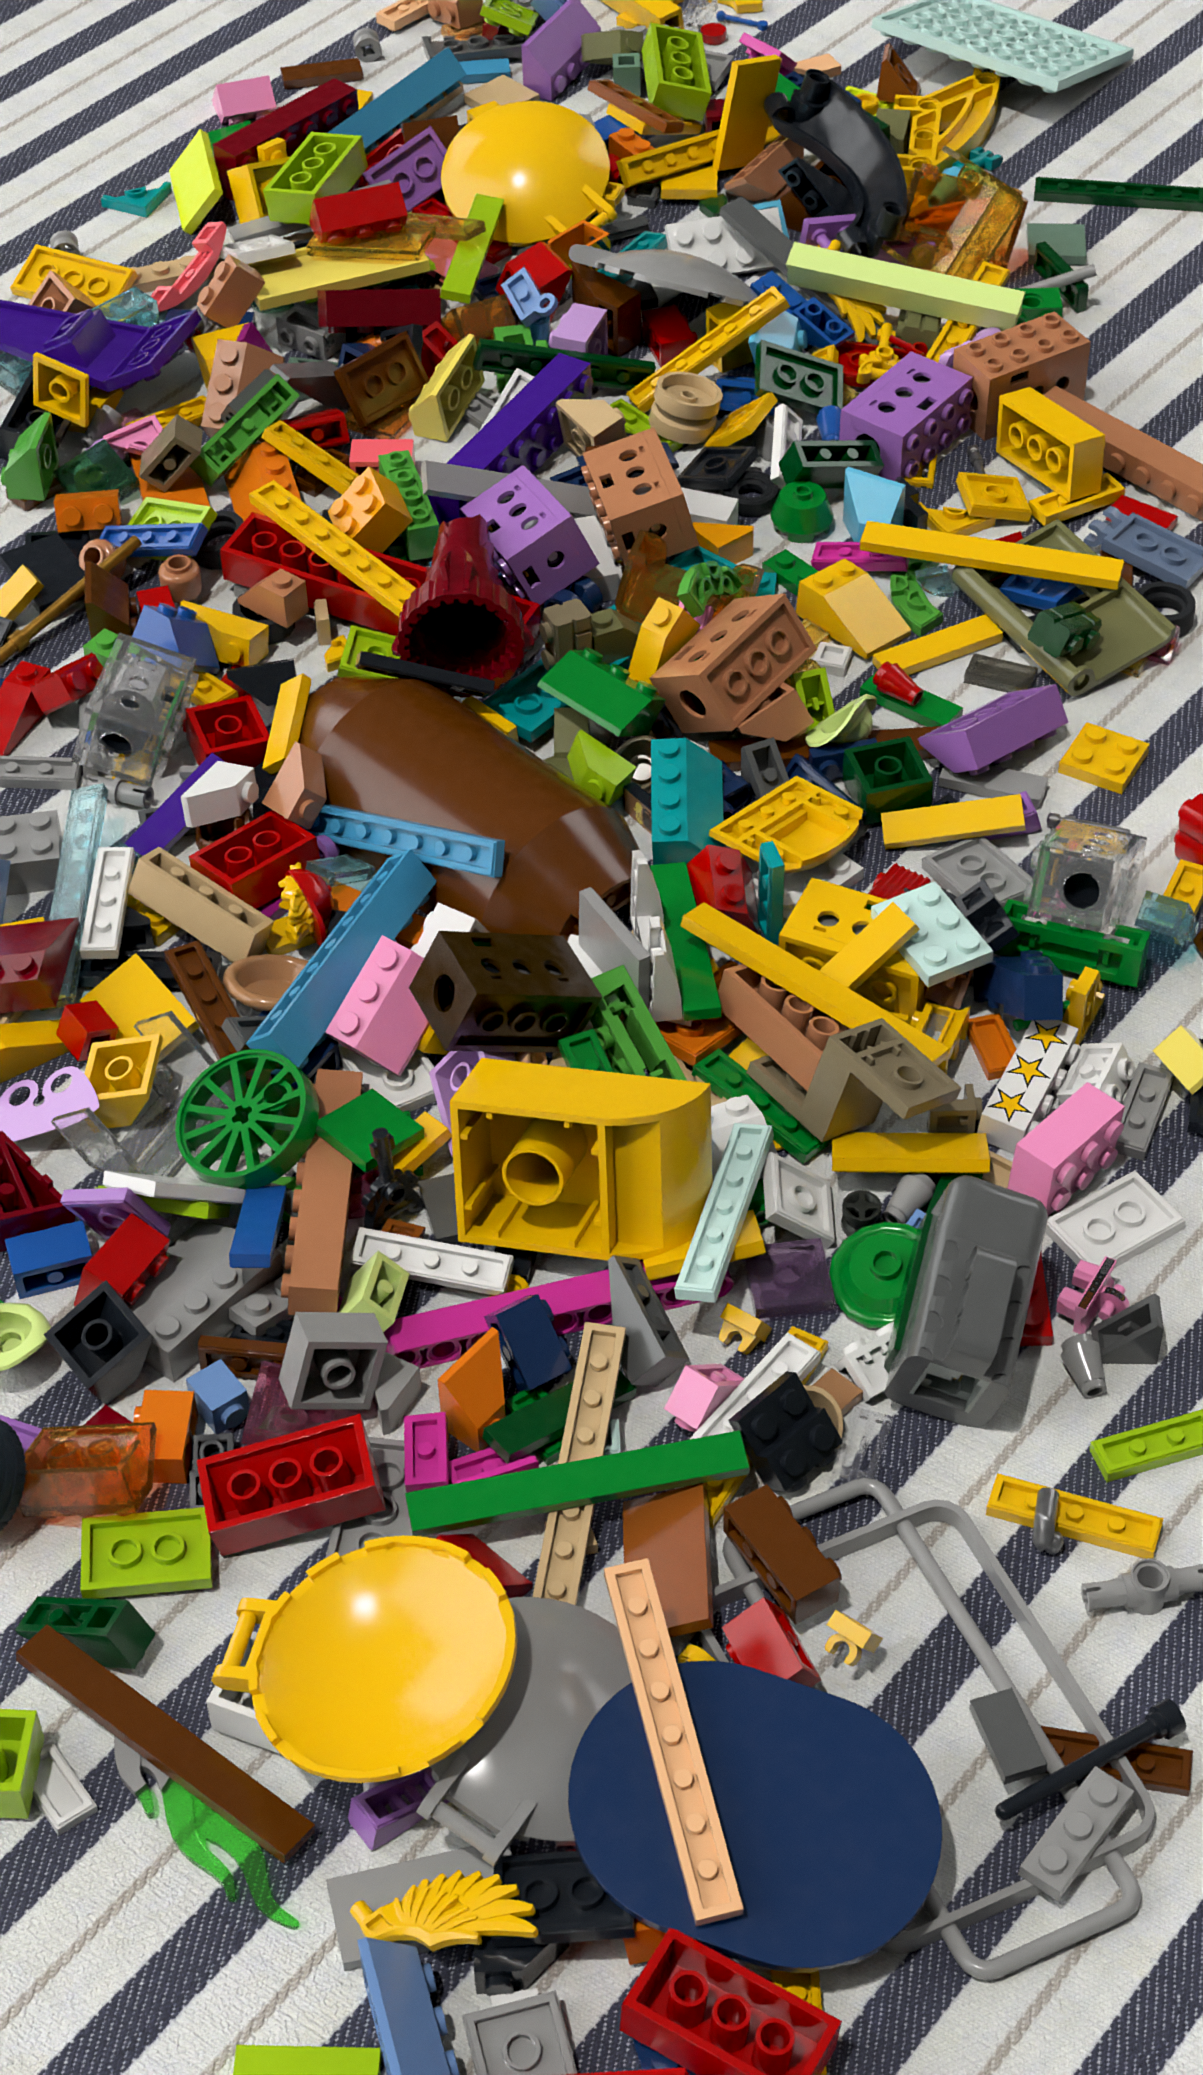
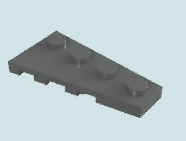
M524 34L523 37L495 35L493 40H488L481 35H471L467 41L456 40L455 36H444V41H431V36H422V46L427 60H430L448 46L458 61L503 58L520 60L522 59L521 45L530 38V35Z

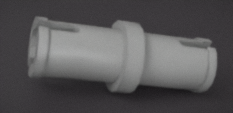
M88 774L86 776L87 780L83 782V792L85 795L109 799L112 804L121 805L127 803L148 809L151 804L145 802V800L150 802L154 800V790L152 787L128 783L125 778L116 777L109 779Z

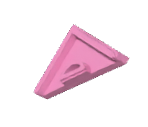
M155 414L104 435L103 442L106 446L142 455L163 428Z

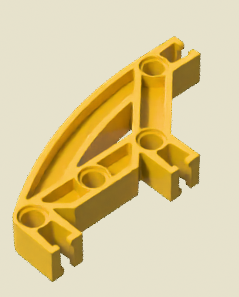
M974 67L973 75L926 96L895 95L893 109L911 111L908 155L897 154L907 186L929 193L946 168H951L952 164L958 160L968 162L970 151L983 145L994 123L998 107L1001 76L996 75L994 70L993 73L982 72V69Z

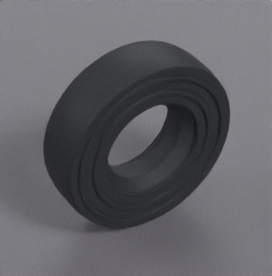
M745 471L730 490H723V496L739 499V516L759 517L771 512L779 495V487L770 480L771 476L758 471ZM744 491H757L762 493V495L745 497L740 495V493Z

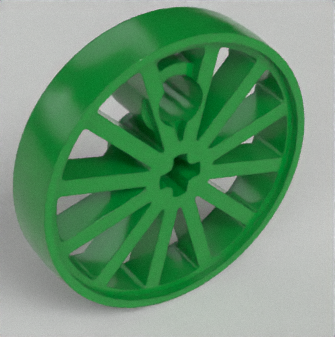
M250 1049L230 1054L205 1069L184 1095L177 1113L175 1126L178 1148L191 1169L205 1182L240 1188L245 1191L246 1189L263 1187L287 1173L308 1149L315 1135L319 1119L318 1096L307 1075L292 1061L279 1053L264 1049ZM255 1069L249 1087L247 1088L245 1073L249 1070ZM275 1069H280L281 1071L268 1083L271 1072ZM230 1079L233 1081L235 1102L220 1089ZM297 1082V1090L291 1086L292 1083ZM214 1094L228 1109L208 1107L205 1104ZM198 1120L214 1121L195 1129ZM276 1129L292 1131L282 1146L272 1138L273 1132ZM210 1142L198 1155H196V1149L199 1145ZM266 1143L275 1153L260 1163L258 1147ZM244 1151L247 1169L235 1172L241 1154ZM224 1153L218 1170H211V1165Z

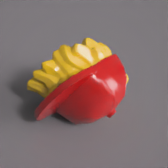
M297 862L295 865H290V869L285 872V878L278 883L279 887H284V890L281 892L282 901L279 903V907L289 910L285 932L294 945H299L302 939L310 933L315 942L321 946L327 938L324 922L330 917L334 908L331 894L332 889L320 875L310 870L302 869L301 863Z

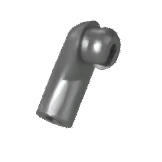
M1048 1487L1040 1489L1037 1493L1032 1541L1040 1552L1045 1550L1049 1554H1056L1060 1551L1064 1542L1062 1534L1055 1531L1059 1493L1055 1489Z

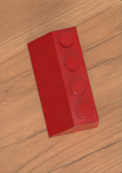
M361 1414L196 1460L208 1532L222 1557L386 1510L379 1473Z

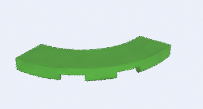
M910 558L907 571L892 572L890 599L892 605L912 629V632L921 637L943 623V613L930 603L922 589L927 575L939 565V562Z
M707 561L689 568L681 580L677 597L694 618L703 615L705 606L711 596L721 600L727 606L735 598H745L747 586L728 566L721 567L716 561Z

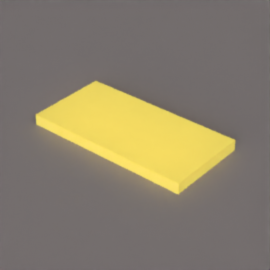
M404 226L402 229L392 233H387L383 230L374 232L372 236L359 239L357 236L345 238L343 242L338 244L325 242L295 249V254L247 264L256 269L265 281L262 289L254 299L260 311L317 298V290H351L430 271L429 259Z

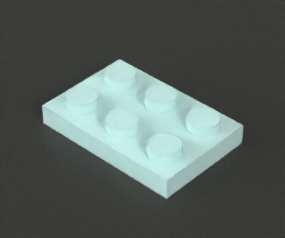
M935 881L871 906V918L874 920L887 906L894 902L918 926L920 930L898 951L927 987L993 961V950Z

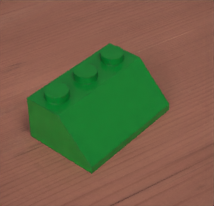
M587 647L584 650H569L540 679L537 685L542 690L618 737L648 736L666 699L656 694V687L645 681L639 680V682H636L629 677L630 672L616 664L608 665L602 661L603 655Z

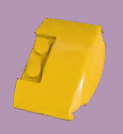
M796 775L710 829L709 836L732 849L740 850L742 854L759 862L761 843L773 841L785 865L784 872H801L828 861L850 842L858 831L863 809Z

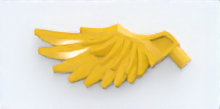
M832 240L826 249L840 251V241ZM830 293L827 294L837 305L841 318L844 319L847 315L851 327L855 331L856 342L863 343L865 331L870 339L875 338L876 327L874 321L879 326L885 323L881 315L886 314L887 311L884 305Z
M457 1870L448 1879L444 1873H441L431 1883L425 1878L418 1887L412 1885L402 1901L396 1897L393 1902L378 1908L375 1912L363 1900L357 1901L350 1909V1914L359 1924L365 1937L389 1942L416 1941L426 1946L432 1952L457 1944L480 1945L482 1944L480 1936L498 1935L536 1938L539 1932L534 1925L519 1918L534 1915L536 1912L534 1905L510 1899L520 1893L517 1884L501 1885L502 1879L499 1874L484 1879L480 1871L464 1877L463 1873Z

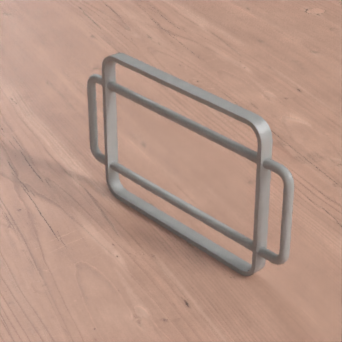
M871 1478L855 1479L790 1505L793 1517L798 1521L860 1495H871L878 1500L887 1517L817 1545V1548L825 1558L830 1557L836 1560L899 1534L997 1692L1009 1688L1013 1689L1046 1759L1047 1771L1049 1774H1052L1064 1767L1065 1764L915 1528L932 1521L946 1522L954 1526L969 1546L1087 1732L1097 1737L1099 1746L1113 1739L974 1522L960 1506L950 1501L934 1499L903 1509L893 1492L884 1483ZM726 1537L722 1552L725 1562L735 1579L712 1589L713 1611L744 1597L747 1598L751 1606L765 1597L762 1590L766 1589V1586L754 1571H750L740 1552L730 1539ZM710 1628L697 1631L699 1641L708 1654L716 1661L729 1662ZM817 1684L812 1687V1688H815V1689L820 1690V1689L818 1688ZM1125 1755L1110 1762V1765L1113 1769L1119 1771L1123 1779L1122 1783L1134 1790L1132 1802L1138 1809L1142 1822L1134 1830L1117 1838L1111 1839L1110 1835L1107 1834L1076 1876L1077 1878L1107 1865L1122 1890V1897L1118 1902L994 1959L982 1960L971 1951L960 1930L1044 1892L1024 1879L949 1913L934 1885H932L930 1893L923 1904L932 1921L913 1930L899 1933L893 1940L883 1946L881 1950L886 1953L905 1954L916 1951L943 1938L955 1961L964 1972L978 1979L991 1980L1014 1972L1125 1921L1133 1915L1140 1904L1141 1889L1134 1873L1123 1856L1136 1851L1147 1841L1154 1820V1804L1150 1794ZM1076 1782L1060 1790L1067 1803L1079 1788Z

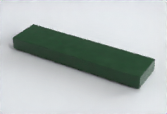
M620 1370L613 1409L633 1399L637 1391V1387L631 1385L630 1381ZM574 1381L485 1427L482 1438L508 1464L563 1436Z

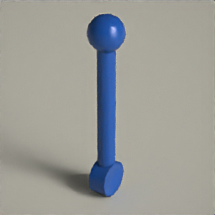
M718 11L716 14L718 21L729 20L751 25L761 31L768 29V22L764 20L757 22L727 15L724 11Z

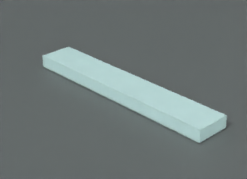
M734 1123L674 1288L676 1299L716 1303L774 1137L772 1126Z

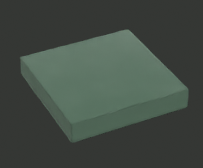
M1027 223L1028 264H1034L1036 244L1046 241L1068 265H1086L1087 254L1084 224Z

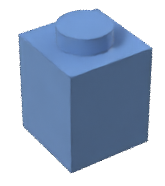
M221 1359L186 1379L188 1391H194L198 1414L215 1434H220L228 1428H234L241 1424L244 1419L251 1416L247 1390Z

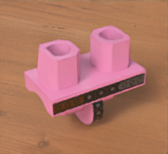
M1105 1256L1100 1266L1084 1260H1080L1072 1277V1285L1085 1289V1291L1081 1293L1064 1287L1058 1296L1056 1309L1057 1312L1074 1320L1073 1332L1086 1334L1097 1313L1100 1319L1106 1320L1130 1307L1129 1301L1124 1295L1125 1288L1119 1284L1114 1286V1280L1111 1277L1117 1260Z

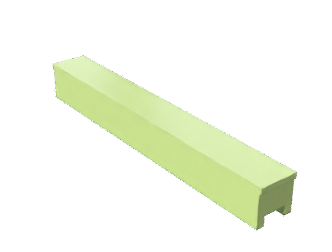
M794 242L786 262L787 284L985 328L996 327L1001 331L1016 326L1019 315L1022 312L1025 292L798 242Z

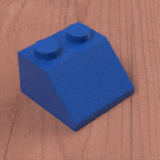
M159 603L158 607L144 605L130 640L131 643L180 670L218 674L220 669L208 625L196 618L197 612L184 606H178V609L164 603Z

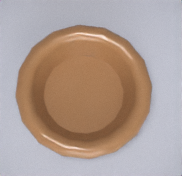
M264 954L249 956L233 962L224 971L223 986L232 998L259 1012H270L309 961L288 955Z

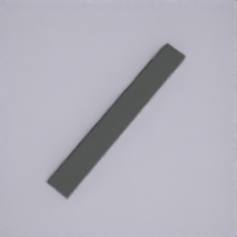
M741 196L723 205L720 208L719 215L787 276L786 262L794 243L744 197ZM799 287L810 298L815 297L852 329L847 315L844 319L841 318L837 305L827 295L828 293ZM875 321V338L870 339L865 331L863 343L879 345V340H876L878 328L881 329V326Z

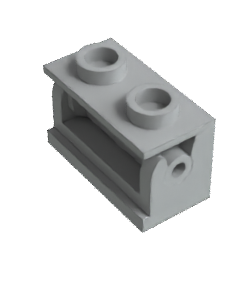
M302 302L294 303V307L287 311L282 318L276 317L278 342L280 344L323 361L328 360L340 350L343 343H347L346 333H328V327H319L318 309Z

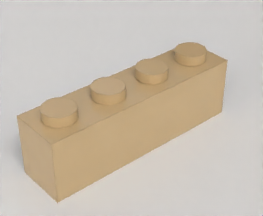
M157 847L138 859L127 892L128 894L139 900L144 906L153 909L168 919L173 925L179 926L197 938L202 944L208 945L217 952H221V955L225 956L231 963L249 956L263 954L274 924L272 919L161 847Z

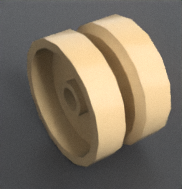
M677 371L660 376L656 383L655 401L651 406L648 419L650 427H654L660 436L678 443L698 444L706 442L715 430L716 415L720 409L723 397L721 388L704 376L689 372Z

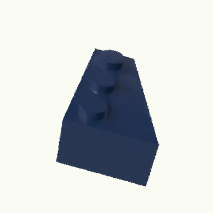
M1021 951L1020 957H993L992 962L974 969V1001L978 1003L989 1002V1007L993 1009L999 1008L1000 1003L1004 1005V1013L1024 1021L1063 1020V974L1048 956H1043L1042 951Z

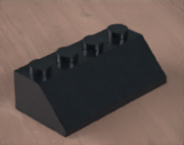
M33 367L0 426L1 459L9 460L10 449H14L18 437L44 412H49L33 405ZM51 413L56 447L59 448L72 422Z

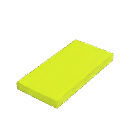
M201 129L169 170L182 230L190 235L194 233L223 194L208 133Z

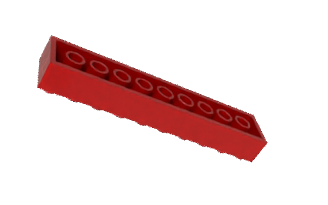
M252 512L220 549L224 580L252 588L272 573L283 569L306 581L309 608L314 609L313 602L315 600L326 599L328 614L394 636L398 635L399 617L267 516ZM364 548L414 587L420 588L425 583L426 567ZM512 595L516 600V605L521 609L524 624L531 631L535 642L540 635V604Z

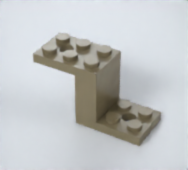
M883 1018L829 1036L808 1091L800 1086L769 1055L751 1061L746 1072L821 1142L874 1123L883 1101L894 1113L905 1120L957 1100L961 1091V1087Z

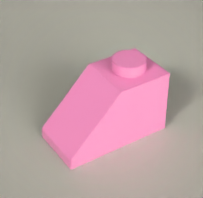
M722 1364L685 1365L664 1409L676 1416L674 1421L680 1427L696 1432L745 1378Z

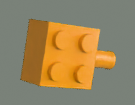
M368 467L361 475L357 476L352 485L340 498L333 502L331 508L327 511L335 527L360 546L379 553H383L413 521L396 483L371 467Z

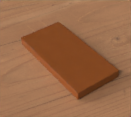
M704 1484L690 1485L623 1502L624 1563L649 1559L669 1637L714 1628L708 1491Z

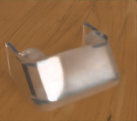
M172 1011L138 1021L133 1026L141 1036L161 1034L163 1037L152 1085L153 1090L159 1097L121 1142L114 1137L89 1107L56 1116L51 1121L53 1126L82 1159L95 1170L102 1173L104 1171L175 1177L187 1163L177 1145L175 1132L177 1113L182 1099L191 1084L215 1061ZM227 1081L220 1089L235 1102V1093L229 1081ZM214 1094L205 1104L208 1107L228 1109ZM198 1120L195 1129L214 1121Z

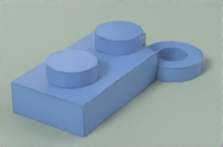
M525 267L501 284L519 319L526 327L542 316H549L558 306V300L552 293L541 294L531 274ZM550 301L549 305L544 308L543 305Z

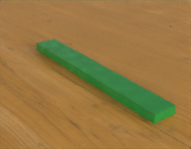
M738 1430L405 1493L412 1535L426 1536L748 1475L750 1467L741 1433Z

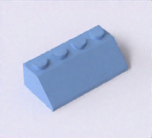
M368 1937L358 1939L364 1985L387 2075H459L454 2051L444 2052L441 2041L442 2036L448 2035L442 2006L433 2008L429 1993L436 1992L430 1962L421 1965L417 1947Z

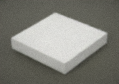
M769 1152L762 1169L766 1220L824 1249L829 1248L835 1243L830 1182L775 1153Z

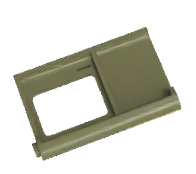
M1059 519L1016 542L1017 544L1098 556ZM958 565L953 570V583L1070 696H1078L1162 648L1170 642L1176 632V626L1122 577L1118 590L1075 584L1090 598L1080 605L1086 609V613L1091 612L1102 620V626L1098 631L1100 638L1090 650L1085 648L1079 650L1075 655L1067 654L1054 658L1043 650L1044 646L1038 647L1028 640L1027 634L1033 622L991 582L992 579L1003 572Z

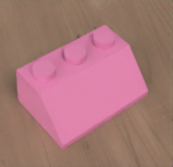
M382 935L325 1033L335 1041H338V1044L400 1077L430 1025L409 989L424 958Z

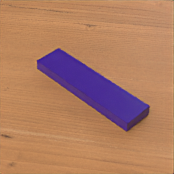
M211 753L121 846L134 847V866L137 865L139 858L157 847H161L168 852L191 828L186 827L181 796L217 761H225Z

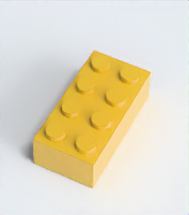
M1031 387L999 395L996 452L1068 501L1101 491L1105 448L1104 433Z

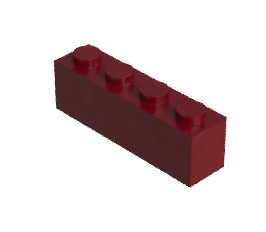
M440 289L317 290L319 327H328V333H346V327H357V333L375 332V326H385V330L409 324L423 325V330H425L436 320L441 324Z

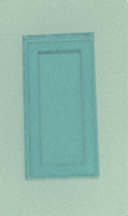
M348 854L307 861L306 865L307 870L320 875L325 883L331 887L370 880L373 878L376 868Z

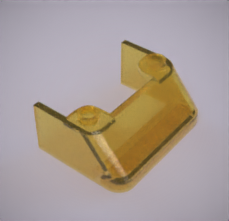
M944 145L942 151L963 164L956 183L958 189L969 198L937 248L926 242L918 243L911 249L907 257L886 244H883L881 249L906 266L972 280L982 262L989 263L1023 208V198L1019 192Z

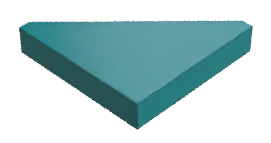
M166 181L159 188L146 190V186L124 191L125 195L119 197L103 195L101 197V204L105 208L147 218L172 192L171 183Z

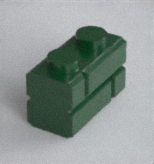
M1075 601L1039 612L1027 634L1028 640L1038 647L1044 646L1043 650L1054 658L1067 654L1075 655L1079 650L1085 648L1090 650L1096 645L1100 638L1098 631L1102 626V620L1091 612L1086 613V609Z

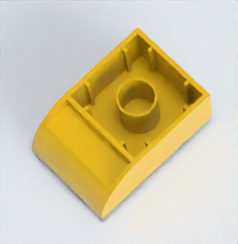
M481 1058L450 1099L458 1241L608 1261L613 1255L636 1258L638 1260L648 1259L668 1252L693 1239L713 1184L711 1083Z

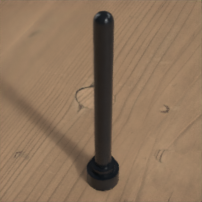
M1168 1698L1153 1705L1149 1709V1714L1145 1716V1721L997 1804L995 1807L996 1817L1002 1821L1013 1818L1089 1775L1095 1766L1101 1768L1154 1737L1158 1740L1162 1738L1170 1740L1186 1730V1721L1181 1710Z

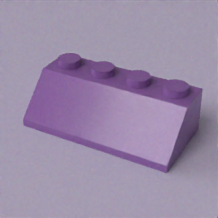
M568 0L521 45L523 85L538 93L540 99L552 102L590 64L582 62L581 35L601 32V27L580 0Z
M1053 684L1008 692L919 737L918 740L922 747L953 773L969 771L970 776L988 771L990 769L988 764L992 762L996 764L1011 759L1013 757L1011 752L1013 751L1019 752L1035 746L1034 740L1036 739L1043 740L1057 734L1056 729L1067 724L1068 719L1057 685Z

